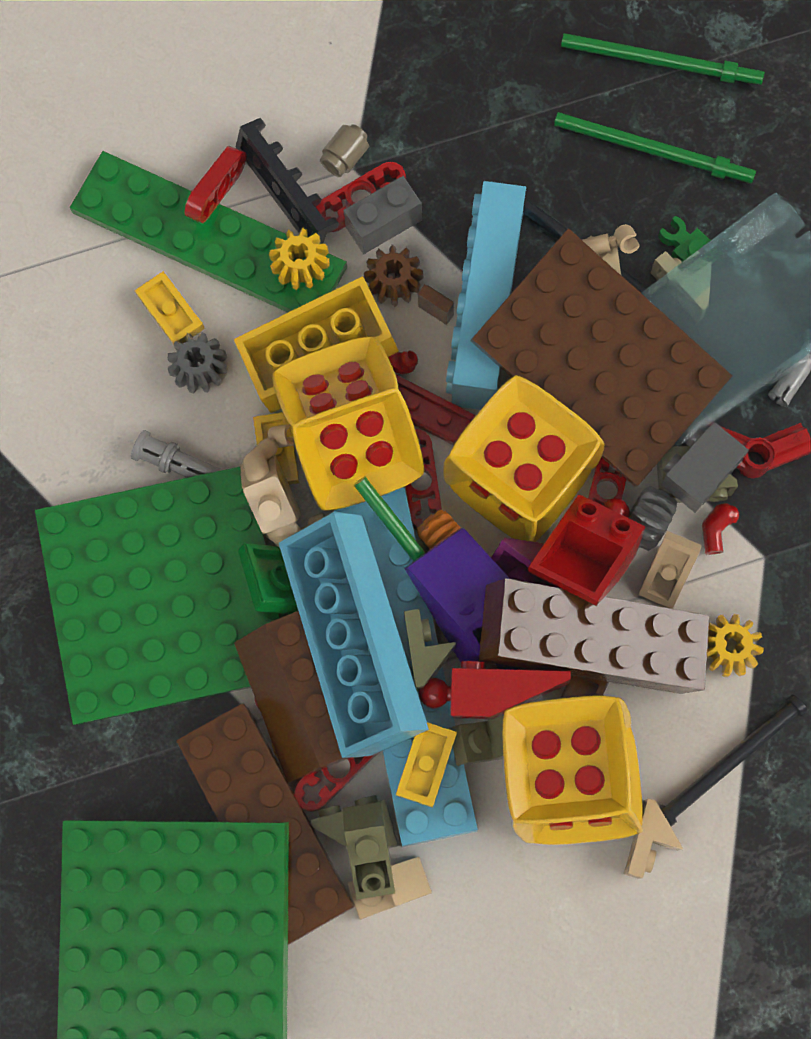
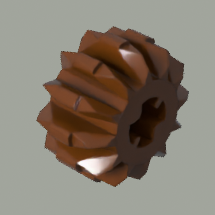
M392 244L387 254L378 248L376 251L377 259L368 258L366 262L369 270L364 272V279L369 283L368 287L372 295L378 294L377 298L380 304L385 302L387 298H391V304L396 307L400 297L409 303L411 301L410 292L419 293L421 290V284L418 281H421L424 277L423 270L418 268L420 260L417 256L409 258L410 251L407 247L400 253H396V247ZM395 273V277L397 276V274H399L400 277L393 279V276L391 275L390 278H388V274Z

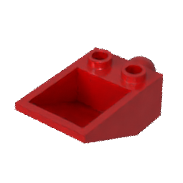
M578 494L529 565L528 572L597 606L622 578L636 556L646 526L629 519V506L622 499L611 498L601 505Z
M461 661V668H452L451 686H448L439 678H431L424 688L419 689V697L426 707L432 709L440 708L447 701H451V716L454 718L494 719L503 715L506 709L529 703L569 684L571 671L486 669L484 662Z

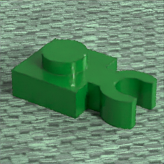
M674 216L671 221V226L677 230L676 234H670L664 228L659 231L658 238L663 244L676 247L671 257L678 258L691 275L709 260L712 265L723 252L698 228L689 234L686 231L685 222L677 216Z

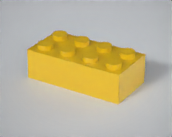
M363 276L234 339L260 400L270 413L281 409L273 385V372L294 359L341 342L362 337L376 338L385 350L387 357L399 352Z

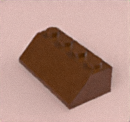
M299 611L264 624L234 642L287 782L290 783L349 759L342 758Z

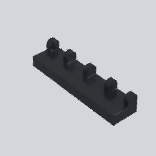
M261 118L240 126L236 149L246 153L247 164L298 233L302 228L307 230L308 237L317 233L320 236V244H323L326 234L339 226L338 220L332 217L325 221L316 208L322 199L317 193L310 196L305 194L296 182L302 176V172L298 167L287 170L277 156L283 150L282 145L278 141L268 144L260 132L266 126Z

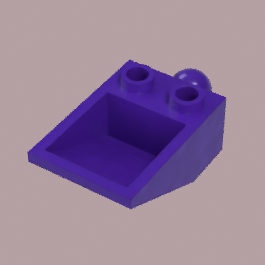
M460 528L404 569L448 643L456 642L454 653L460 663L461 661L483 662L479 661L486 585L510 578L464 528ZM495 664L498 669H504V670H519V669H520V667H514V666H508V665H502V664Z

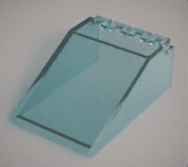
M777 192L641 293L733 375L676 441L675 444L677 446L689 440L700 427L706 429L713 422L718 421L811 359V232L808 231L797 239L794 234L806 225L792 205H789L790 203L787 199Z

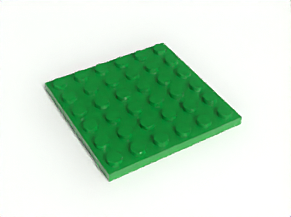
M240 467L35 510L73 725H81L251 688L234 642L264 624L281 617L280 613L255 611L238 550L243 543L266 545L264 535L243 492Z
M63 821L57 1039H287L289 822Z

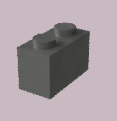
M402 176L344 209L345 226L364 255L421 222L422 202L405 177Z
M715 422L706 431L700 427L686 443L691 448L685 455L681 457L676 454L663 469L667 475L661 485L694 513L701 508L741 463L749 451Z

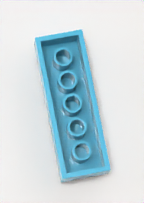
M483 181L482 194L475 193L472 226L469 227L467 258L464 260L462 290L459 293L456 326H454L451 345V360L455 361L449 360L446 376V393L452 394V403L462 408L481 410L497 391L500 367L470 340L512 292L526 186Z
M332 512L279 542L342 758L371 756L429 730L362 515Z

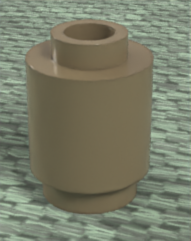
M342 125L322 150L323 155L320 158V162L323 167L337 177H342L344 173H349L369 148L366 140L368 138L367 134L357 125Z

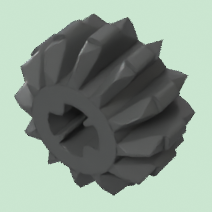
M201 332L197 340H194L192 335L187 333V343L182 344L179 341H175L174 347L177 352L168 353L167 359L172 363L168 367V372L170 376L176 377L175 383L179 388L187 385L188 391L194 394L198 386H201L203 391L208 393V383L213 382L216 385H220L222 381L218 374L227 373V365L223 363L227 359V354L225 350L219 349L220 343L217 339L214 338L208 341L206 334ZM197 359H203V364L198 362L199 367H192V362L197 364Z
M652 486L642 490L631 508L629 519L646 526L639 548L641 547L647 551L655 548L658 542L661 541L677 508L676 499L669 496V493Z

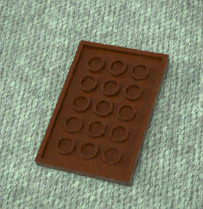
M569 228L470 340L511 378L517 375L538 385L586 421L604 441V451L601 457L634 487L640 485L733 376Z

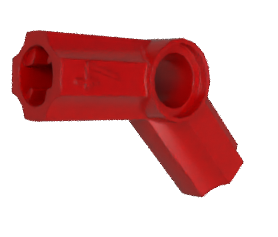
M801 423L764 438L758 437L753 439L722 427L749 450L748 453L757 452L763 457L764 464L758 465L751 462L747 453L736 467L741 474L748 478H759L771 469L811 454V437L807 428H804Z

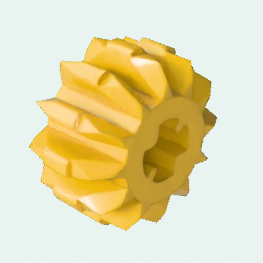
M302 228L299 236H294L293 232L288 229L286 232L287 240L276 237L275 245L277 249H272L269 252L270 260L273 261L270 265L271 271L274 275L279 274V282L282 285L291 281L292 288L297 290L300 287V283L305 282L306 286L311 289L313 286L312 278L323 281L324 272L322 269H327L330 266L329 258L326 257L329 253L326 244H320V236L317 233L308 237L307 230Z
M733 614L729 622L724 615H719L716 618L717 626L709 623L707 658L712 657L714 660L709 665V670L714 671L719 665H722L723 677H729L732 669L740 677L746 674L745 665L752 669L758 665L754 656L761 655L764 648L753 644V642L761 639L762 634L760 632L750 634L748 630L753 626L751 620H748L741 626L739 625V614ZM733 639L737 644L730 653L725 647L727 642Z

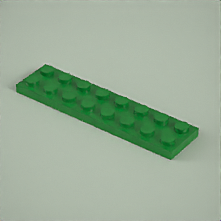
M105 151L101 152L70 206L72 213L287 313L335 290L347 269V261L328 253L326 257L329 258L330 266L327 269H322L324 272L323 281L312 278L313 286L311 289L306 286L305 282H301L297 290L292 288L291 281L282 285L279 282V274L274 275L271 271L270 265L273 261L270 260L269 252L272 249H277L275 245L276 237L287 240L285 233L221 204H218L204 223L186 217L185 206L192 191Z

